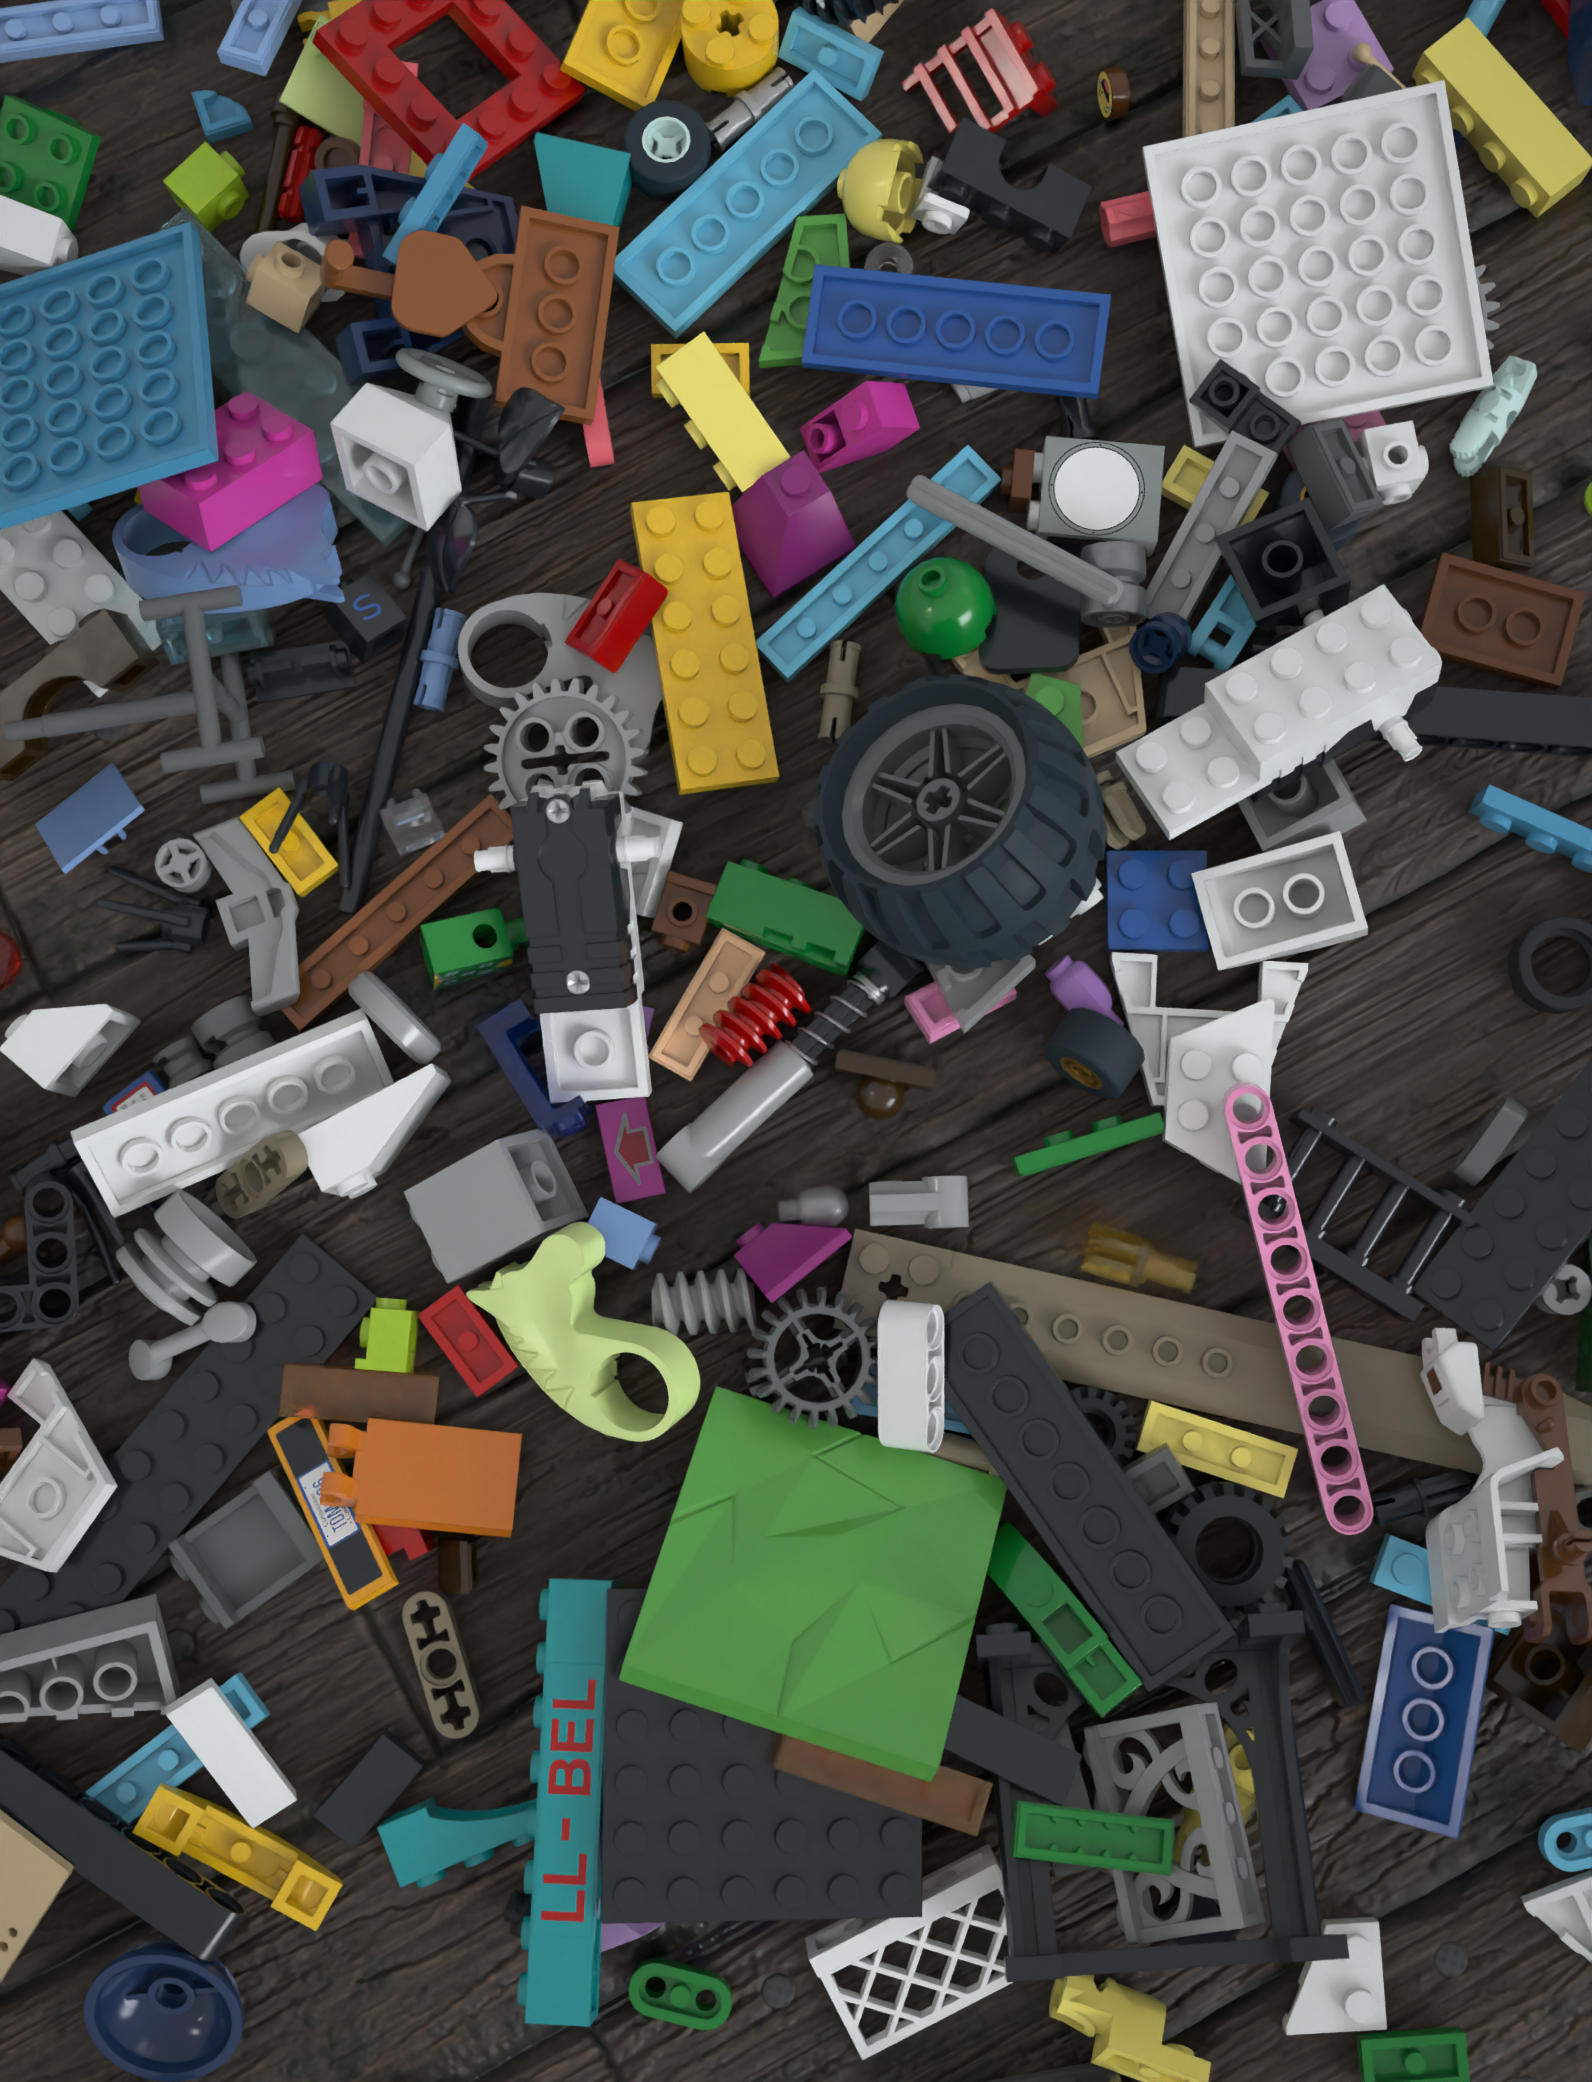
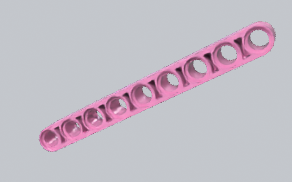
M1239 1082L1232 1085L1225 1092L1222 1099V1111L1321 1505L1330 1525L1337 1532L1345 1535H1356L1363 1532L1371 1524L1373 1505L1273 1106L1269 1096L1257 1084ZM1246 1093L1257 1095L1261 1101V1108L1254 1118L1241 1120L1234 1116L1233 1104L1240 1095ZM1256 1144L1268 1145L1273 1150L1272 1162L1268 1167L1261 1170L1249 1168L1245 1162L1247 1151ZM1272 1194L1282 1196L1286 1201V1207L1280 1217L1266 1219L1258 1214L1259 1203L1264 1197ZM1281 1245H1291L1298 1249L1297 1261L1287 1269H1279L1271 1264L1272 1252ZM1295 1295H1303L1310 1299L1311 1306L1309 1311L1300 1318H1291L1283 1313L1285 1302ZM1308 1345L1320 1347L1323 1350V1356L1316 1366L1305 1368L1296 1363V1356L1303 1347ZM1327 1395L1335 1400V1407L1329 1415L1316 1417L1308 1411L1310 1403L1318 1396ZM1331 1446H1342L1348 1450L1346 1459L1337 1466H1328L1321 1462L1323 1452ZM1344 1496H1354L1360 1500L1358 1509L1350 1515H1340L1334 1511L1335 1503Z

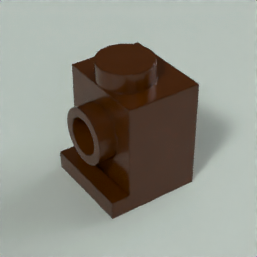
M671 871L668 872L666 885L651 929L654 936L661 937L659 945L681 953H688L689 947L701 950L709 926L706 914L716 892L717 885ZM679 905H687L692 909V916L687 921H678L674 918V910Z

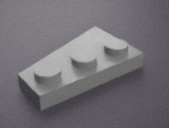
M1029 954L1016 961L1004 959L991 962V967L962 969L950 965H934L926 962L925 964L965 1034L1035 969L1036 960Z

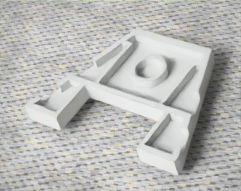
M1112 952L1110 954V966L1128 1029L1144 1051L1145 1060L1140 1066V1071L1150 1106L1164 1107L1168 1040L1231 1014L1234 1011L1156 1007L1157 955ZM1262 961L1259 963L1258 1002L1267 998L1275 999L1272 1064L1285 1025L1289 1022L1295 1006L1294 1002L1301 983L1304 982L1308 972V963Z
M33 1358L7 1394L13 1402L40 1423L41 1426L0 1484V1555L44 1571L57 1573L115 1491L117 1484L51 1366L46 1361Z

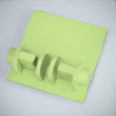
M319 14L279 102L336 137L349 138L361 147L364 97L312 43L316 31L331 21Z

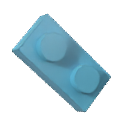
M799 6L791 14L778 57L807 73L815 69L833 87L862 101L869 94L884 51L834 24L822 22L819 16L810 15L804 8Z

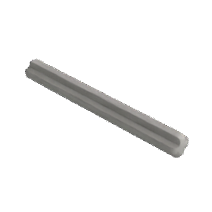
M923 475L915 476L911 485L907 488L906 496L912 503L1107 607H1113L1123 593L1124 585L1118 578Z

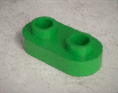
M650 1958L641 1962L635 1968L629 1983V1998L632 2005L638 2012L648 2017L698 2030H712L722 2025L731 2011L732 1991L730 1985L723 1976L713 1971L663 1958ZM651 1977H660L665 1982L666 1987L660 1992H653L647 1987L646 1982ZM702 1990H710L715 1994L716 2000L710 2005H703L698 2001L697 1994Z

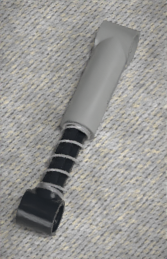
M879 940L856 964L855 968L858 972H856V975H853L852 980L847 981V988L839 996H831V1004L822 1012H814L815 1019L806 1028L799 1027L798 1035L791 1042L785 1040V1043L781 1040L776 1041L766 1053L755 1061L695 1121L679 1131L657 1153L655 1158L689 1194L695 1191L725 1162L726 1158L813 1076L809 1066L811 1063L817 1065V1058L827 1048L834 1049L833 1042L844 1032L850 1033V1026L861 1016L867 1017L866 1011L872 1005H880V1002H883V1000L890 1003L919 977L925 970V967L917 959L902 954Z

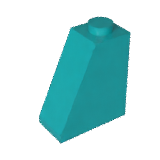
M536 132L534 144L547 211L619 227L620 234L633 183L630 169L631 153Z

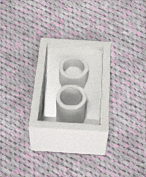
M1340 831L1191 874L1218 971L1315 950L1368 935V926Z
M430 1064L299 1133L298 1136L307 1151L308 1166L321 1191L340 1195V1197L348 1195L350 1199H353L375 1188L377 1183L374 1178L382 1175L389 1169L452 1082L448 1073L436 1065Z

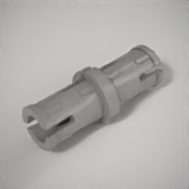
M781 67L775 68L770 75L748 92L741 90L734 96L735 99L732 105L709 123H705L708 127L710 143L715 141V139L717 141L714 144V148L717 151L723 152L728 145L753 127L795 87L789 75L784 80L782 79L786 72Z

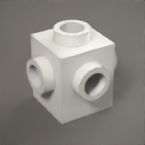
M1413 420L1364 429L1355 443L1384 505L1400 503L1411 498L1412 493L1415 492L1428 473L1427 452L1423 445L1418 446Z

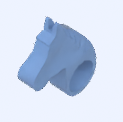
M314 484L212 552L207 551L146 512L142 503L127 511L118 520L113 529L112 541L126 581L136 594L146 600L239 585L243 598L242 606L205 611L203 614L259 610L280 606L302 598L334 603L345 601L343 591L337 585L340 583L339 577L342 574L336 546L332 545L338 533V527L329 493L319 484ZM178 541L192 542L183 548L181 553L177 551L161 556H146L151 550L167 543Z

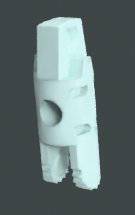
M1509 356L1493 374L1494 385L1480 391L1460 422V427L1454 435L1455 438L1451 440L1452 442L1449 445L1450 452L1453 454V457H1456L1453 459L1455 470L1462 477L1467 476L1468 478L1470 475L1478 472L1493 449L1500 444L1511 424L1518 416L1537 377L1535 363Z

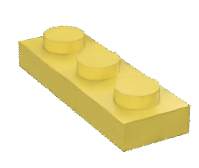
M1152 1400L1148 1401L1134 1449L1148 1453L1167 1442L1181 1465L1284 1498L1298 1453L1297 1448Z

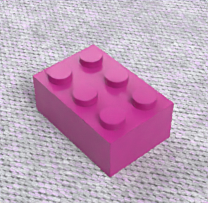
M248 391L233 397L229 402L215 410L219 461L138 486L146 512L209 552L220 547L323 479L314 430Z

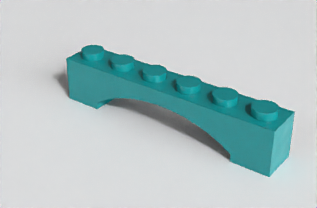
M431 1797L385 1817L377 1827L400 1888L416 1882L418 1888L431 1885L447 1875L445 1868L464 1861L467 1868L480 1864L495 1855L494 1847L512 1840L514 1847H518L535 1840V1838H528L527 1819L530 1805H537V1797L506 1807L483 1810H460L439 1807L434 1797Z

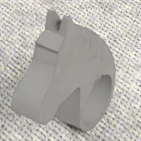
M553 593L514 595L481 607L466 621L458 640V657L461 672L469 690L483 703L498 709L509 707L518 710L519 706L514 694L521 692L530 699H533L532 683H542L548 693H550L552 678H561L566 691H568L573 678L582 679L584 688L589 689L593 684L602 686L601 701H604L612 694L620 697L614 711L616 713L625 710L633 711L634 715L625 725L627 729H643L644 733L633 740V745L636 748H644L649 751L654 722L659 710L664 706L650 623L616 673H611L564 643L591 602L590 599ZM517 624L532 630L540 638H546L547 641H544L548 651L546 664L540 674L531 682L520 687L501 688L483 680L473 669L470 659L476 641L483 633L495 626ZM603 751L605 758L608 760L610 757L609 753ZM646 755L636 758L635 765L641 762Z

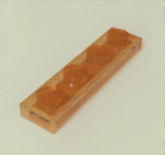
M782 1734L772 1765L776 1769L974 1836L978 1835L993 1783L942 1765L939 1766L932 1781L928 1782Z

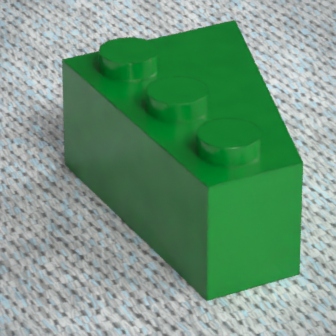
M742 859L740 865L727 862L706 914L709 925L719 929L724 928L741 938L846 978L865 928L853 917L838 896H831L816 891L815 887L798 879L788 878L786 881L768 875L769 869L749 860Z

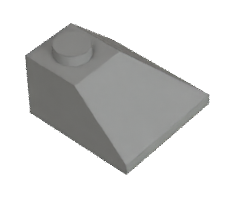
M1334 760L1321 767L1319 765L1315 766L1311 773L1300 779H1297V777L1293 778L1288 786L1277 792L1272 790L1268 797L1255 804L1249 796L1238 802L1264 853L1338 831L1343 834L1367 821Z

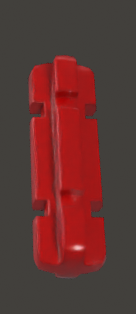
M300 126L297 129L294 145L296 146L295 150L291 152L283 186L285 193L281 194L278 206L280 218L285 221L300 224L305 220L298 188L310 174V170H316L314 165L315 153L319 145L324 141L322 132L318 129L307 126Z

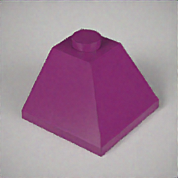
M804 450L762 475L732 505L738 546L772 600L785 594L856 549L831 491Z
M757 1223L736 1241L741 1250L733 1256L768 1300L774 1303L848 1242L852 1235L844 1228L772 1223L764 1229L760 1223Z

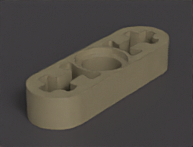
M284 1130L261 1139L217 1179L215 1186L216 1196L221 1208L229 1217L237 1219L261 1209L305 1172L308 1165V1156L300 1137L291 1130Z
M432 1588L423 1589L411 1596L405 1603L402 1612L404 1627L436 1729L447 1738H463L475 1729L481 1719V1701L449 1599L439 1590ZM420 1600H426L429 1607H439L440 1614L433 1619L436 1634L446 1629L449 1638L436 1639L426 1647H423L420 1638H427L431 1634L425 1620L417 1621L414 1615L421 1608ZM443 1648L453 1653L457 1665L455 1672L451 1676L438 1677L431 1672L428 1666V1659L432 1651ZM459 1679L463 1681L464 1687L457 1688L454 1694L460 1707L468 1706L470 1709V1713L464 1718V1726H458L455 1719H446L444 1713L451 1707L449 1693L447 1691L439 1697L435 1688H447Z

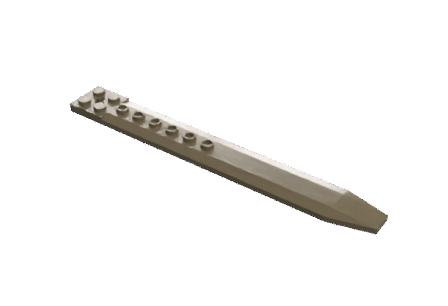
M859 1229L854 1230L841 1292L846 1294V1301L842 1310L847 1312L855 1302H860L864 1305L862 1312L856 1318L857 1322L861 1323L870 1317H874L877 1321V1325L873 1329L865 1332L866 1336H878V1318L883 1303L886 1301V1294L879 1291L880 1282H889L892 1274L901 1276V1285L908 1287L907 1296L898 1297L897 1300L937 1304L942 1308L943 1314L988 1282L993 1281L1061 1380L1304 1435L1277 1326L1274 1323ZM835 1318L833 1328L847 1329L840 1320ZM1331 1337L1358 1447L1457 1470L1460 1469L1479 1475L1482 1473L1483 1461L1481 1454L1474 1446L1469 1433L1467 1432L1460 1436L1440 1422L1420 1375L1423 1370L1422 1357ZM1314 1345L1303 1347L1296 1356V1363L1305 1368L1316 1366L1322 1359L1323 1350ZM1562 1392L1574 1485H1592V1407ZM1327 1395L1318 1396L1312 1400L1308 1411L1316 1417L1329 1415L1335 1407V1400Z

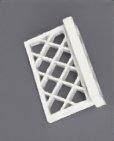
M990 1844L922 1877V1917L841 1919L805 1938L809 1961L817 1977L821 1978L862 2060L1013 1983H1007L1005 1980L1004 1961L996 1959L1003 1937L1007 1935L1005 1906L999 1921L973 1914L980 1897L999 1888L1004 1898L1001 1868ZM966 1905L964 1911L959 1910V1908ZM943 1916L960 1921L953 1945L927 1938L933 1921ZM970 1924L995 1932L987 1956L962 1948ZM920 1929L918 1935L912 1933V1932H914V1931ZM897 1940L914 1945L906 1969L881 1962L885 1946ZM923 1948L948 1956L941 1979L915 1972ZM873 1953L872 1959H871V1958H868V1957H865V1956H867V1955ZM958 1959L983 1966L978 1982L968 1987L950 1983ZM850 1964L868 1969L860 1993L839 1987L832 1973ZM992 1969L997 1970V1972L991 1974ZM876 1972L902 1980L895 2003L869 1996ZM911 1983L937 1990L931 2006L922 2011L903 2006ZM946 1993L951 1995L944 1999ZM847 2002L856 2004L853 2013ZM864 2007L890 2014L886 2029L865 2039L859 2027ZM899 2017L904 2018V2020L898 2022Z

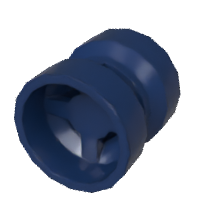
M1163 612L1155 615L1134 632L1130 640L1129 651L1133 662L1138 668L1148 673L1157 674L1165 672L1189 650L1192 644L1190 625L1183 617L1176 613Z

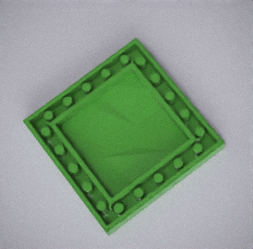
M716 1386L622 1665L619 1680L931 1782L940 1766L1007 1491L1006 1484L999 1477L919 1451L884 1447L879 1438L864 1435L838 1425L830 1426L828 1422L818 1419L816 1428H810L807 1425V1415L800 1414L795 1424L789 1423L787 1421L789 1409L782 1408L781 1411L775 1414L769 1409L770 1403Z

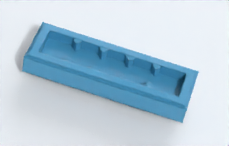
M462 123L445 153H438L431 160L424 176L425 180H427L425 186L417 198L411 197L406 202L399 214L398 223L400 227L382 255L395 265L397 263L399 246L408 234L419 230L436 233L488 148V142L465 123Z

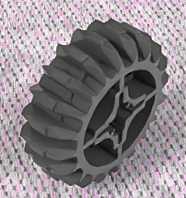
M823 1287L816 1288L815 1303H808L807 1294L804 1289L796 1290L795 1297L798 1306L795 1308H791L785 1297L778 1298L776 1302L784 1314L777 1319L773 1313L764 1310L761 1317L772 1325L768 1333L759 1328H753L751 1331L753 1337L765 1341L763 1349H747V1356L749 1358L762 1359L763 1366L754 1367L748 1371L749 1377L751 1379H758L766 1376L768 1380L767 1383L761 1385L756 1390L757 1395L763 1398L775 1391L778 1396L772 1401L769 1409L776 1414L781 1411L786 1403L790 1404L791 1408L787 1415V1421L792 1424L798 1421L802 1410L808 1411L806 1420L810 1428L817 1427L818 1412H825L828 1424L836 1426L838 1424V1417L835 1409L841 1406L849 1418H854L857 1416V1412L850 1403V1400L856 1396L861 1402L869 1405L872 1402V1397L861 1389L865 1382L878 1387V1376L869 1374L871 1365L878 1367V1356H871L870 1350L871 1348L878 1347V1336L868 1339L865 1332L877 1325L876 1319L870 1317L858 1323L856 1318L862 1312L864 1305L860 1302H855L847 1312L842 1310L846 1301V1294L840 1291L834 1296L832 1305L826 1304L827 1293ZM810 1314H827L840 1320L847 1329L827 1339H818L807 1328L801 1317ZM788 1326L798 1345V1352L795 1359L786 1365V1368L776 1373L774 1364L775 1347L780 1335ZM803 1334L809 1343H817V1348L821 1349L823 1344L830 1348L839 1342L824 1357V1362L827 1365L825 1369L831 1377L830 1380L823 1371H817L814 1365L810 1371L802 1367L794 1372L797 1368L804 1365V1361L809 1357V1352L806 1349L808 1346L802 1338ZM856 1342L858 1349L857 1368L849 1384L844 1387L836 1371V1361L839 1355L848 1349V1346ZM806 1376H815L821 1380L832 1397L822 1400L803 1399L790 1393L785 1387L795 1380L798 1381Z

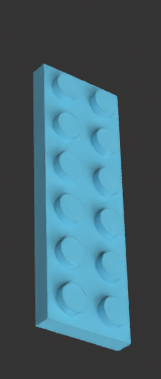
M813 69L616 256L613 278L677 339L795 226L797 217L806 216L837 186L840 172L844 168L847 169L848 163L855 153L866 144L882 139V133L822 75Z

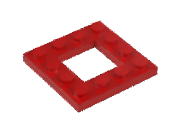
M362 0L319 28L312 41L319 51L427 166L438 153H445L462 123L478 132L488 142V148L467 182L579 102L586 91V88L577 79L559 70L562 62L504 0ZM445 14H448L511 81L458 120L445 109L392 52L393 49Z

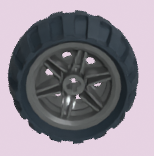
M950 674L949 679L935 680L926 677L907 683L908 688L889 698L884 695L867 707L869 712L852 728L848 726L836 742L838 748L828 766L823 765L817 782L819 801L818 806L813 808L815 838L820 849L825 873L837 896L853 917L873 936L902 954L929 964L950 965L962 969L991 967V962L1004 959L1016 961L1033 953L1032 948L1050 935L1056 937L1070 924L1068 918L1073 914L1081 901L1087 902L1096 884L1095 871L1098 860H1103L1106 842L1103 797L1096 774L1084 750L1071 731L1041 703L1013 687L991 682L980 677L961 674ZM1007 804L1005 812L1002 811V807Z

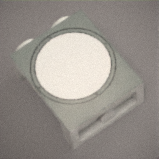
M1046 436L1042 453L1035 452L1032 483H1039L1038 501L1030 500L1027 514V530L1035 531V535L1044 540L1047 539V536L1137 543L1145 547L1146 557H1151L1158 542L1165 446Z

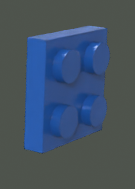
M1107 851L1105 853L1106 952H1206L1209 949L1208 932L1191 874L1207 869V851Z

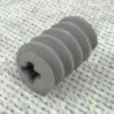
M744 1268L737 1269L733 1283H729L724 1269L717 1270L713 1284L708 1283L703 1270L697 1271L694 1283L690 1286L683 1272H677L673 1287H668L663 1273L656 1274L652 1287L653 1327L660 1328L663 1322L666 1330L677 1336L681 1321H684L689 1334L697 1335L701 1321L704 1320L710 1334L718 1333L721 1320L725 1319L730 1332L734 1333L738 1332L741 1320L745 1317L751 1331L753 1328H757L754 1282L749 1281Z

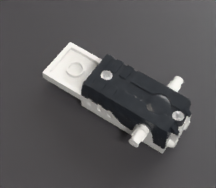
M602 780L584 781L582 786L571 784L559 788H553L552 784L532 786L528 798L522 799L510 807L514 838L513 845L507 844L505 846L488 847V850H476L474 852V864L477 872L491 870V873H511L516 871L518 875L525 936L529 941L526 945L528 961L532 966L530 969L531 986L535 991L533 994L535 1014H540L550 1103L649 1097L652 1092L641 996L645 989L631 862L648 861V858L654 857L660 858L662 855L660 837H646L645 835L628 836L623 791L608 792Z

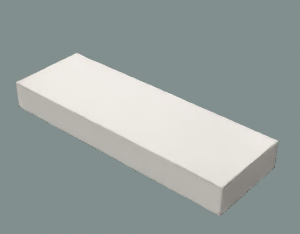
M212 1678L166 1706V1716L251 1828L261 1824L297 1800L294 1787Z

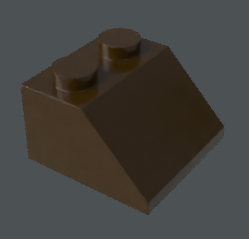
M1550 1607L1552 1629L1550 1635L1538 1643L1527 1642L1524 1637L1523 1623L1518 1627L1511 1628L1509 1635H1505L1490 1657L1485 1688L1581 1755L1592 1739V1639L1584 1644H1571L1568 1639L1565 1616Z

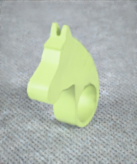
M575 1222L567 1225L544 1239L530 1261L522 1264H517L514 1261L497 1271L493 1281H485L478 1285V1288L466 1292V1296L470 1301L496 1318L500 1331L510 1349L540 1388L562 1409L588 1427L605 1435L629 1441H649L659 1437L690 1412L697 1401L700 1391L698 1366L691 1351L678 1337L658 1327L602 1317L595 1312L594 1299L596 1288L592 1269L603 1260L606 1247L603 1235L594 1226L586 1222ZM628 1352L640 1355L649 1360L660 1371L667 1385L669 1396L668 1408L665 1414H655L642 1410L626 1396L619 1380L614 1378V1376L618 1375V1361L615 1359L620 1356V1353Z

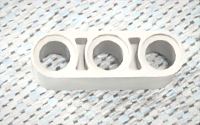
M886 1300L883 1303L878 1318L879 1439L884 1447L934 1453L938 1450L944 1433V1314L942 1308L937 1304Z

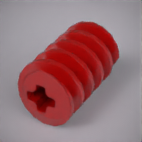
M770 962L771 971L763 969L756 975L757 985L747 983L742 988L743 998L733 996L727 1002L729 1012L719 1009L713 1014L715 1026L704 1023L698 1028L699 1034L719 1060L731 1068L734 1067L733 1063L736 1060L747 1067L754 1064L747 1051L750 1047L762 1054L768 1051L762 1038L764 1034L777 1041L780 1040L783 1036L776 1024L779 1020L790 1027H794L797 1022L791 1012L793 1007L805 1014L811 1011L801 987L788 972L776 963Z

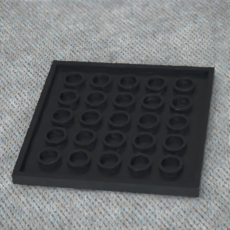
M606 1588L601 1923L922 1917V1779L620 1681L619 1676L648 1588Z

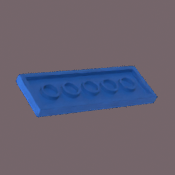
M815 264L802 365L803 368L1098 399L1111 295Z

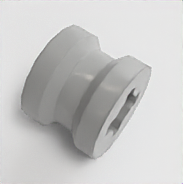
M178 838L170 840L161 846L156 854L155 868L157 875L164 883L181 893L193 894L200 892L209 885L213 878V863L202 848L188 839ZM196 862V864L193 865V869L191 871L192 875H190L189 870L191 868V864Z
M1566 1264L1535 1305L1541 1311L1548 1314L1572 1315L1582 1311L1588 1305L1592 1296V1285L1588 1275L1581 1268L1572 1264ZM1567 1280L1569 1281L1567 1285L1569 1287V1292L1571 1293V1295L1568 1292H1566L1565 1283L1567 1282Z

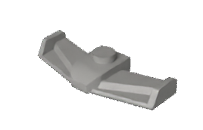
M240 816L193 833V836L233 893L215 901L230 945L236 951L249 946L253 1000L251 1001V1008L257 1016H264L295 1004L300 995L295 928L299 907L292 886L283 881L253 835L239 818Z

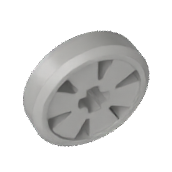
M362 971L348 984L349 995L415 1062L427 1065L441 1051L439 1039L375 974L370 971Z

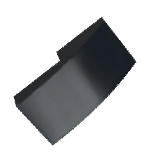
M1222 359L1216 363L1189 399L1192 405L1228 435H1230L1231 431H1234L1276 452L1278 455L1301 426L1300 420L1261 393L1258 385Z
M385 1729L359 1756L350 1772L321 1801L313 1816L353 1848L409 1785L423 1767L425 1760Z

